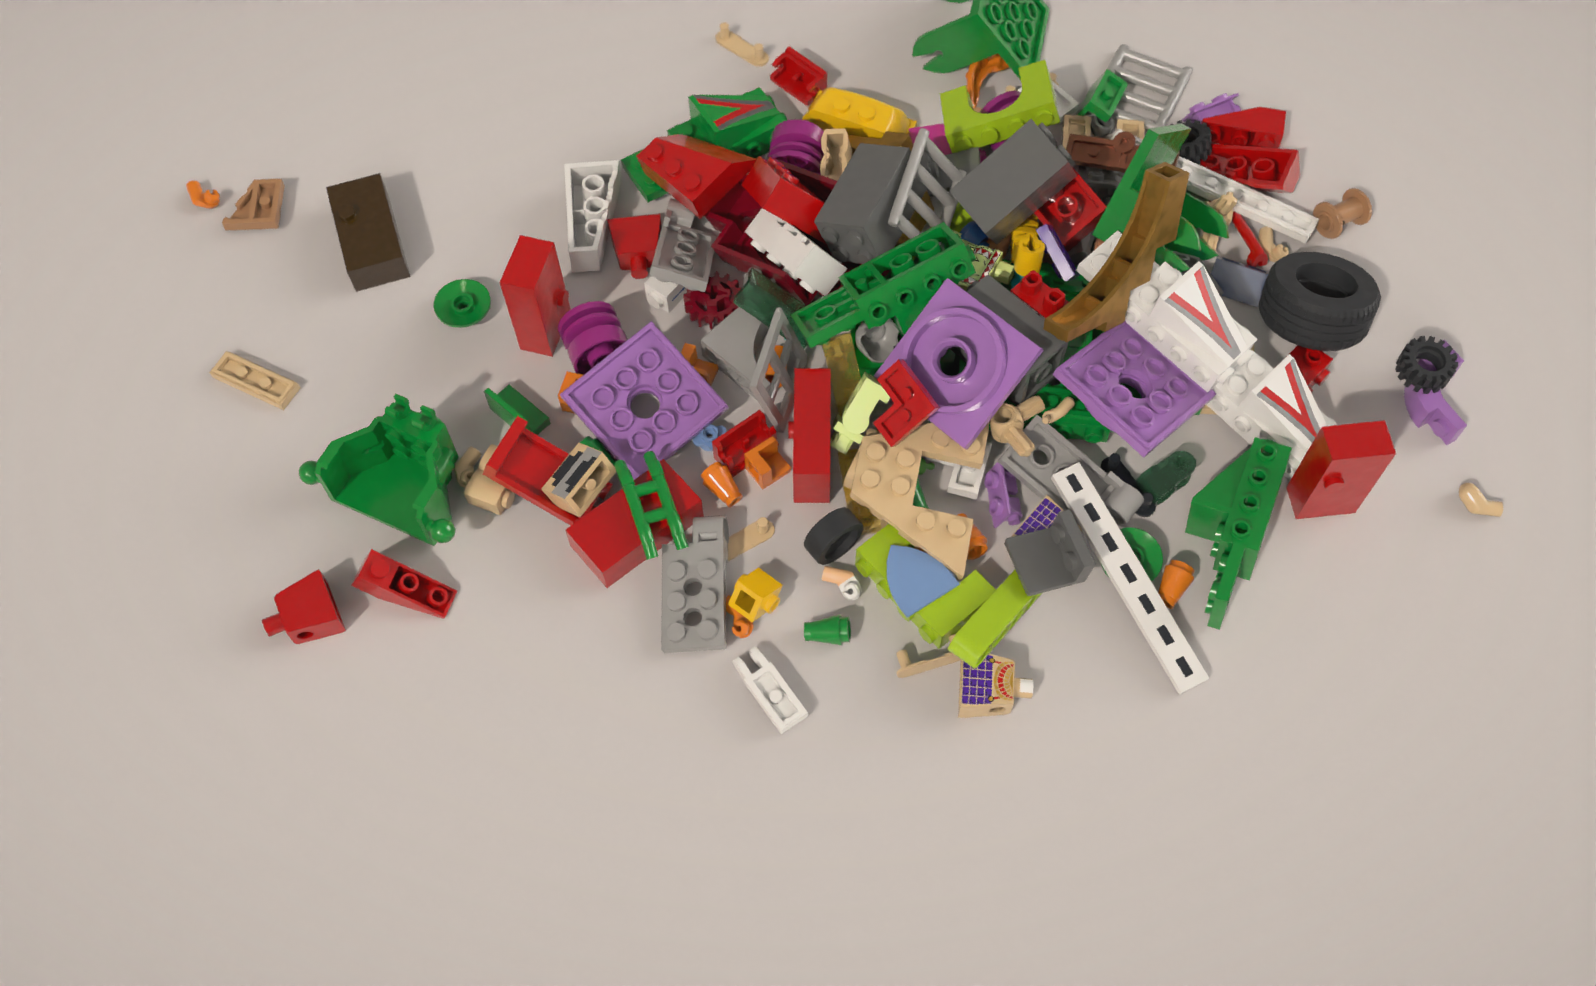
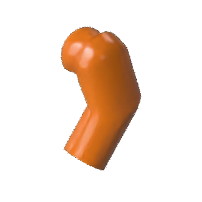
M728 595L726 597V612L733 616L732 632L737 637L746 638L753 631V622L728 605L731 598Z

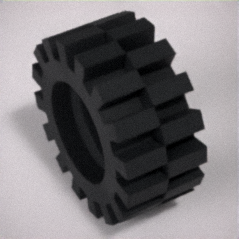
M1186 119V123H1182L1181 120L1177 121V124H1183L1191 128L1179 150V156L1198 165L1201 164L1200 159L1205 161L1208 159L1207 155H1211L1210 128L1204 122L1200 124L1199 120H1195L1194 123H1191V119Z
M1419 336L1418 340L1414 338L1409 344L1407 343L1396 361L1397 366L1395 367L1396 372H1400L1398 375L1399 380L1406 379L1404 385L1407 388L1413 385L1415 386L1413 391L1417 393L1421 388L1423 389V394H1429L1431 390L1433 393H1436L1440 389L1445 388L1457 371L1458 362H1456V359L1458 357L1456 353L1450 354L1453 348L1450 345L1445 348L1443 346L1445 341L1441 339L1436 343L1434 342L1435 337L1430 336L1426 341L1425 336ZM1416 359H1425L1431 362L1437 371H1429L1422 368Z

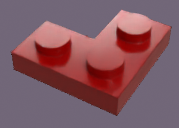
M898 359L877 378V381L895 404L874 421L873 424L888 444L894 447L940 407L904 359Z

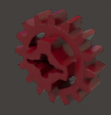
M718 271L715 272L714 277L709 276L705 292L687 289V293L683 294L685 313H689L690 321L698 319L699 327L707 323L710 330L714 329L715 324L721 323L745 302L743 289L739 287V281L736 279L730 282V274H726L721 278Z

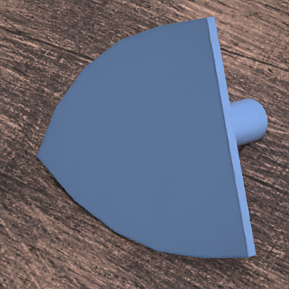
M891 545L887 558V581L892 597L906 618L960 585L953 574L941 562L926 552L911 547Z

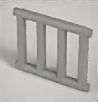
M1121 44L1108 69L1122 80L1169 97L1166 103L1162 104L1125 90L1120 100L1160 115L1155 123L1116 108L1111 118L1115 120L1144 121L1145 131H1148L1149 128L1166 126L1190 78L1192 69L1190 67L1182 69L1131 51L1126 44ZM1123 60H1127L1177 78L1174 86L1126 70L1120 66Z
M925 128L919 129L888 220L890 226L898 227L909 239L921 233L902 215L906 202L932 227L942 222L950 227L958 203L950 191L948 193L920 164L923 152L925 151L953 181L950 189L967 174L964 170H958L929 139V131ZM915 176L944 205L941 218L911 189Z

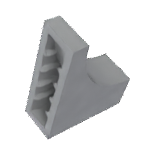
M749 298L700 341L702 356L709 362L717 364L721 372L756 399L749 385L757 365L755 362L756 351L770 327V313L762 304H756ZM764 377L762 384L766 391L769 392L771 383Z

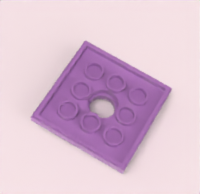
M947 278L875 373L874 377L878 378L898 359H904L940 407L928 420L964 449H968L1044 350ZM961 347L967 355V364L964 370L954 376L944 374L940 367L941 357L946 354L948 348Z
M652 321L560 394L564 402L615 460H624L633 480L648 470L644 460L646 452H655L659 462L662 459L668 460L729 409V406ZM650 393L656 396L660 402L659 410L650 418L637 417L631 410V403L637 395Z
M1126 321L1102 333L1057 367L1053 373V376L1084 403L1087 410L1099 423L1117 433L1143 458L1209 403L1217 394L1212 389L1207 393ZM1120 383L1133 387L1138 391L1142 399L1132 397L1129 389L1120 385Z

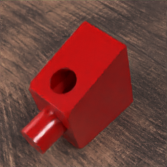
M660 214L608 219L610 237L620 269L623 271L631 270V276L635 279L646 278L648 276V268H651L662 229Z
M320 569L277 593L274 596V600L279 613L262 619L264 629L269 637L286 631L294 644H301L346 631L329 583Z

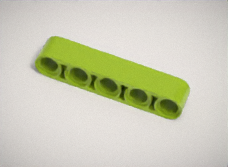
M1014 570L957 632L950 642L948 650L976 669L1042 593L1032 596L1026 595L1016 570Z

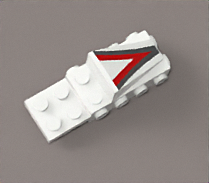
M1117 230L1080 262L1076 271L1090 282L1104 265L1122 234ZM1199 261L1184 275L1177 269L1172 268L1167 262H1164L1161 266L1154 262L1150 281L1130 291L1125 317L1126 323L1207 393L1219 382L1223 385L1234 374L1235 370L1233 369L1238 364L1242 367L1253 356L1254 352L1251 351V348L1258 339L1246 327L1241 326L1231 317L1204 265Z
M1254 352L1253 356L1242 367L1238 364L1233 369L1235 370L1234 374L1223 385L1219 382L1212 388L1217 394L1206 405L1251 446L1256 437L1270 439L1278 444L1292 447L1284 476L1291 480L1321 427L1337 424L1319 410L1295 359L1290 354L1273 369L1263 357L1258 356Z

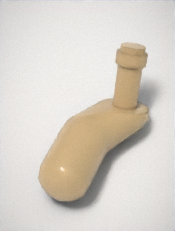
M1065 397L1056 408L1045 411L1042 415V422L1044 424L1053 423L1065 416L1075 405L1074 399Z

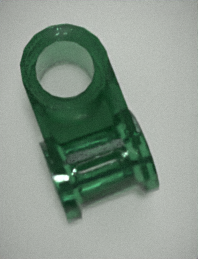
M1176 451L1157 465L1151 466L1137 478L1136 484L1144 493H1151L1153 495L1152 502L1156 506L1160 505L1173 493L1186 486L1191 474L1195 470L1196 460L1189 452Z

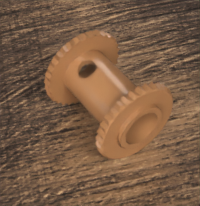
M1351 188L1342 195V201L1334 206L1327 202L1317 204L1314 208L1313 216L1319 219L1316 225L1318 232L1325 238L1335 239L1341 235L1343 225L1351 221L1357 225L1368 223L1372 216V206L1364 192Z

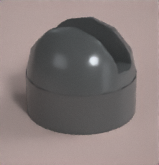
M1095 115L1091 122V131L1095 136L1105 137L1114 127V120L1112 118L1105 123Z

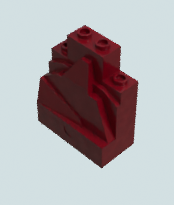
M778 160L786 169L792 172L793 176L799 179V183L826 202L837 180ZM745 175L704 215L715 230L721 232L711 247L723 262L735 266L739 271L747 274L750 268L761 270L762 280L769 281L773 278L776 288L785 292L784 298L807 306L818 293L817 290L814 294L807 291L799 284L801 282L800 278L795 280L790 277L787 272L783 271L784 265L779 267L766 257L768 255L767 251L763 254L750 244L753 239L745 233V230L762 207L742 186L747 177ZM808 237L810 240H812L814 243H816L819 247H821L824 251H826L829 255L832 256L828 246L825 243L819 241L818 239Z

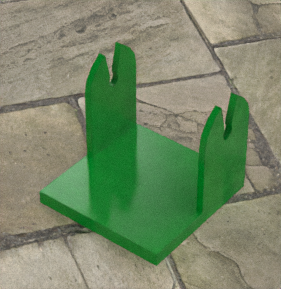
M944 0V1L951 2V3H963V2H967V1H970V0ZM973 0L970 14L918 37L913 46L912 57L941 51L943 54H938L924 64L923 69L933 73H948L999 54L1021 80L1019 68L1040 61L1050 9L1043 0Z
M1175 124L1148 129L1092 233L1093 236L1105 242L1117 230L1123 234L1137 202L1145 170L1163 162L1172 165L1191 128L1183 124ZM1185 193L1176 240L1157 248L1154 262L1159 266L1167 262L1172 268L1183 272L1190 269V267L1173 251L1199 257L1201 261L1219 256L1202 238H1199L1196 228H1201L1206 233L1228 239V227L1223 216L1215 208Z

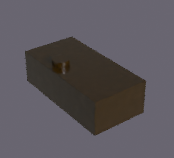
M378 173L326 187L346 270L355 291L358 292L411 277L389 195L381 174Z

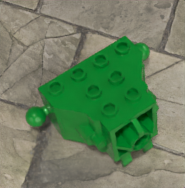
M395 394V403L392 402L389 407L386 406L383 416H377L368 427L331 441L318 461H306L300 466L299 477L301 481L308 485L322 484L331 501L432 546H435L437 542L448 543L455 536L456 529L451 522L452 516L447 485L452 479V471L455 468L454 464L459 456L445 423L436 416L435 410L421 405V411L415 412L410 409L407 398Z

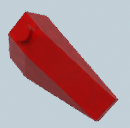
M1212 144L1211 155H1207L1208 159L1205 161L1200 159L1201 164H1199L1231 180L1269 192L1293 193L1300 177L1299 150Z

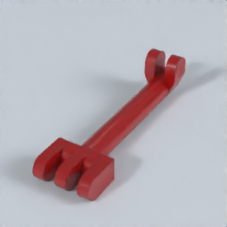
M1233 211L1231 221L1251 251L1247 257V265L1257 267V264L1259 266L1267 265L1268 257L1242 215Z

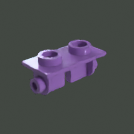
M1224 93L1212 99L1210 104L1198 103L1189 108L1190 113L1182 121L1191 119V123H1194L1195 120H1199L1201 124L1203 118L1241 111L1239 105H1235L1233 101L1239 94L1227 96V93Z
M997 462L985 474V487L988 491L989 513L992 516L993 527L997 528L1004 521H1008L1009 525H1018L1023 517L1019 498L1009 497V495H1016L1018 493L1016 478Z

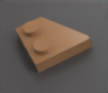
M254 179L247 188L246 194L241 196L236 202L237 210L230 218L225 217L222 220L224 229L226 231L278 229L285 187L282 179Z

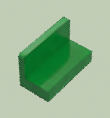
M1106 69L1090 87L1076 115L1084 116L1089 110L1106 123L1112 117L1128 83L1109 69Z
M510 384L498 394L490 388L483 391L489 408L510 426L516 417L519 416L528 421L526 429L539 435L551 424L547 415Z

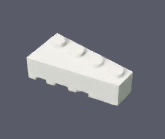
M619 160L564 164L568 250L572 273L601 270L610 233L608 219H613L622 184Z
M763 208L745 230V233L753 239L750 243L763 254L767 251L768 255L766 257L779 267L784 265L783 271L787 272L795 280L800 278L801 282L799 284L812 294L817 290L824 296L828 295L839 280L838 277L843 275L847 269L793 225Z

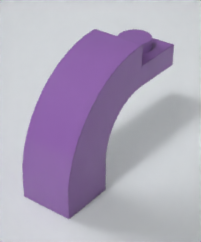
M1445 341L1443 346L1446 348L1449 344ZM1453 349L1450 354L1456 353V351ZM1457 354L1456 362H1458V367L1456 370L1458 371L1464 360ZM1419 359L1417 362L1426 370L1437 371L1436 367L1425 359ZM1410 385L1408 388L1405 386L1404 400L1406 409L1417 428L1428 423L1434 434L1440 437L1446 445L1456 441L1467 424L1445 401L1441 390L1433 393L1431 390L1429 394H1423L1422 388L1417 393L1413 391L1415 386Z

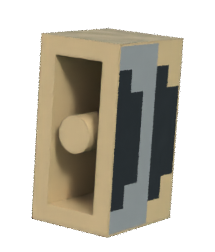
M578 443L542 487V491L557 507L581 517L616 473V470L603 452Z

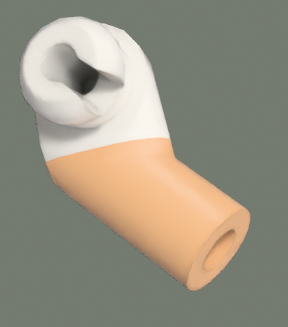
M829 566L824 567L822 581L837 584L843 596L848 600H856L860 597L862 588L853 572Z

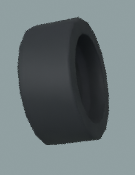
M837 508L825 515L811 528L804 540V548L818 564H830L842 557L856 544L864 530L863 524L848 508Z

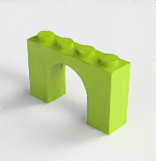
M1046 60L1019 68L1022 84L1020 96L1012 105L995 113H979L974 111L966 85L940 93L945 135L952 153L975 147L980 148L1006 140L1030 119L1037 126L1040 123H1043L1046 127L1060 123L1053 84Z
M887 524L856 549L855 566L864 577L867 578L869 576L876 583L878 592L885 599L890 598L896 604L890 593L887 581V558L891 545L911 548L915 546L899 535V531L892 525ZM974 570L960 582V585L910 617L906 618L898 605L897 610L906 621L911 620L919 628L918 631L921 637L927 643H933L938 649H941L949 642V637L957 634L996 589L977 570Z

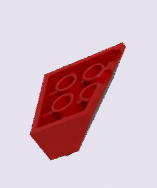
M684 134L656 137L636 156L644 173L700 219L751 170L757 160Z
M758 156L742 186L764 210L825 243L814 222L825 202L799 183V179L793 176L792 172L786 169L781 162L773 157H769L766 160Z

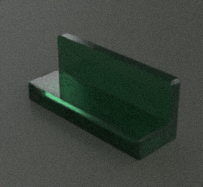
M751 268L748 272L747 282L734 296L733 303L768 327H770L776 308H782L803 349H805L808 343L795 325L790 314L802 309L806 305L760 272ZM780 330L779 335L785 338L782 330Z

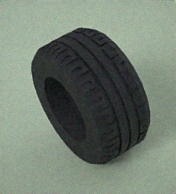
M1297 252L1284 256L1272 265L1258 305L1265 324L1284 340L1308 349L1339 351L1360 343L1367 336L1380 305L1381 295L1373 277L1355 263L1326 253Z

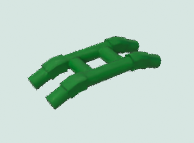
M648 451L644 454V460L652 481L635 485L626 462L618 460L614 464L647 560L659 556L649 526L651 523L667 519L676 550L689 547L662 466L653 451ZM657 492L662 507L644 513L639 497Z

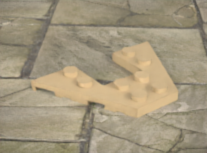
M932 422L920 425L894 447L888 444L881 433L862 437L850 497L860 505L868 507L874 516L881 521L884 519L899 531L898 534L915 547L922 548L927 554L956 574L958 580H962L965 573L973 519L913 506L914 494L922 456L981 469L990 422L987 423L968 449H964Z

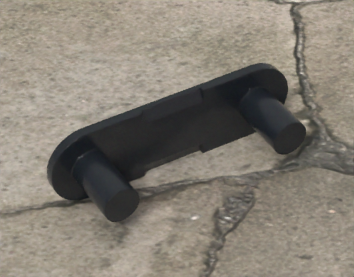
M1113 453L1110 457L1103 459L1100 465L1103 471L1106 473L1112 471L1122 481L1137 489L1143 496L1144 502L1135 513L1140 517H1150L1156 510L1153 495L1147 493L1134 479L1129 470L1120 461V455Z

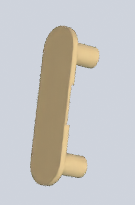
M723 22L720 24V31L716 34V42L754 66L761 67L768 63L769 56L763 51L761 43L753 46L740 36L729 31L728 23Z
M760 517L758 521L731 535L728 543V561L770 539L775 532L773 523L765 517Z
M956 634L951 635V636L949 637V641H950V642L952 641V639L954 638V636H955ZM901 650L896 653L901 666L896 674L898 678H905L961 661V659L950 652L935 659L911 664L907 651Z

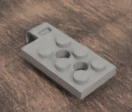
M670 198L649 276L655 277L661 282H672L682 285L688 290L705 292L714 255L711 245L717 236L692 229L691 225L695 214L676 199Z
M1038 415L1029 422L1023 432L1034 443L1035 450H1041L1047 455L1046 465H1039L1035 462L1033 458L1034 451L1028 457H1021L1011 445L997 461L1042 500L1047 495L1064 511L1069 509L1052 482L1051 477L1058 470H1063L1080 462L1117 524L1126 525L1144 502L1143 496L1137 489L1122 481L1112 471L1108 473L1103 471L1049 424H1044L1042 418Z
M726 515L694 517L692 542H688L689 547L676 550L675 544H662L661 650L664 653L726 649V563H728L729 528ZM700 582L702 588L697 595L690 596L686 594V588L690 583ZM692 612H700L702 614V619L696 626H688L686 624V618Z

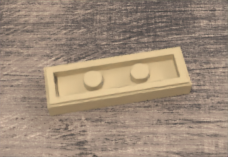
M229 351L223 354L209 372L214 379L282 410L287 407L300 390L297 382Z

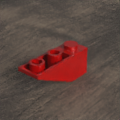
M1255 107L1203 118L1201 124L1204 122L1210 128L1211 143L1279 148L1284 136L1286 111Z
M373 549L364 558L351 586L378 599L442 619L446 617L457 593V590Z

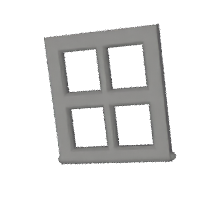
M778 307L774 312L749 387L775 430L784 433L794 403V368L790 377L785 367L791 349L797 358L794 368H805L808 356L782 308ZM780 330H782L786 341L779 358L774 348ZM770 363L775 374L769 392H767L762 383ZM781 382L786 392L778 411L774 400Z

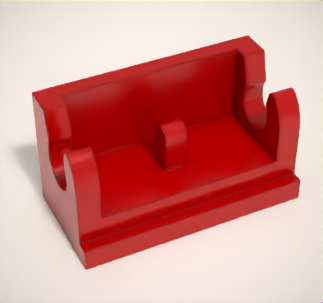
M790 46L772 63L773 67L779 68L773 71L770 75V80L807 107L814 101L819 90L823 91L827 88V72Z
M758 410L712 441L714 459L722 465H726L732 477L736 476L746 469L745 453L772 436L777 440L774 426L769 428L766 424L764 413Z

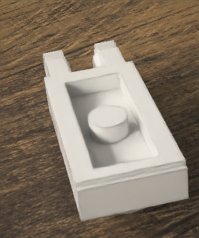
M753 647L749 652L752 660L759 667L758 671L752 674L740 657L732 662L749 691L780 734L808 717V712L771 662L768 663L757 647Z

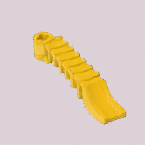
M1034 213L1011 232V263H1014L1015 272L1024 277L1032 270L1040 273L1045 244L1038 239V233L1036 232V229H1038V218Z

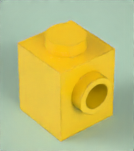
M758 567L748 575L744 573L735 583L728 605L751 622H754L765 613L771 614L777 608L780 602L778 595L783 584Z

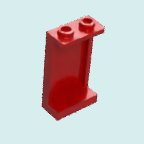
M517 416L487 462L483 475L571 526L596 507L593 505L597 498L600 497L604 500L613 484L608 482L581 517L557 507L542 491V487L569 454L526 429L528 421Z

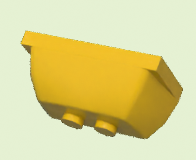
M833 87L825 88L823 91L819 90L816 98L802 118V120L816 124L824 131L825 129H846L848 135L881 139L886 131L908 134L909 128L917 127V121L909 119L897 107L858 93Z

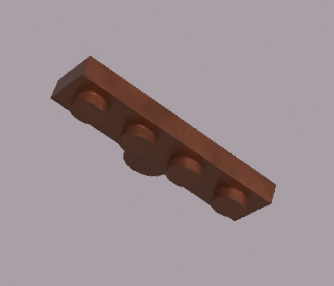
M1127 131L1118 133L1113 140L1070 133L1066 150L1076 165L1126 172L1140 144L1136 146L1134 135ZM1179 152L1172 163L1173 166H1177Z

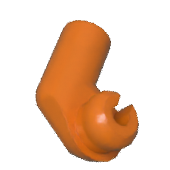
M195 180L189 181L186 184L191 201L195 206L213 209L219 205L220 195L216 190L213 189L212 193H210L209 189L203 192L200 183Z

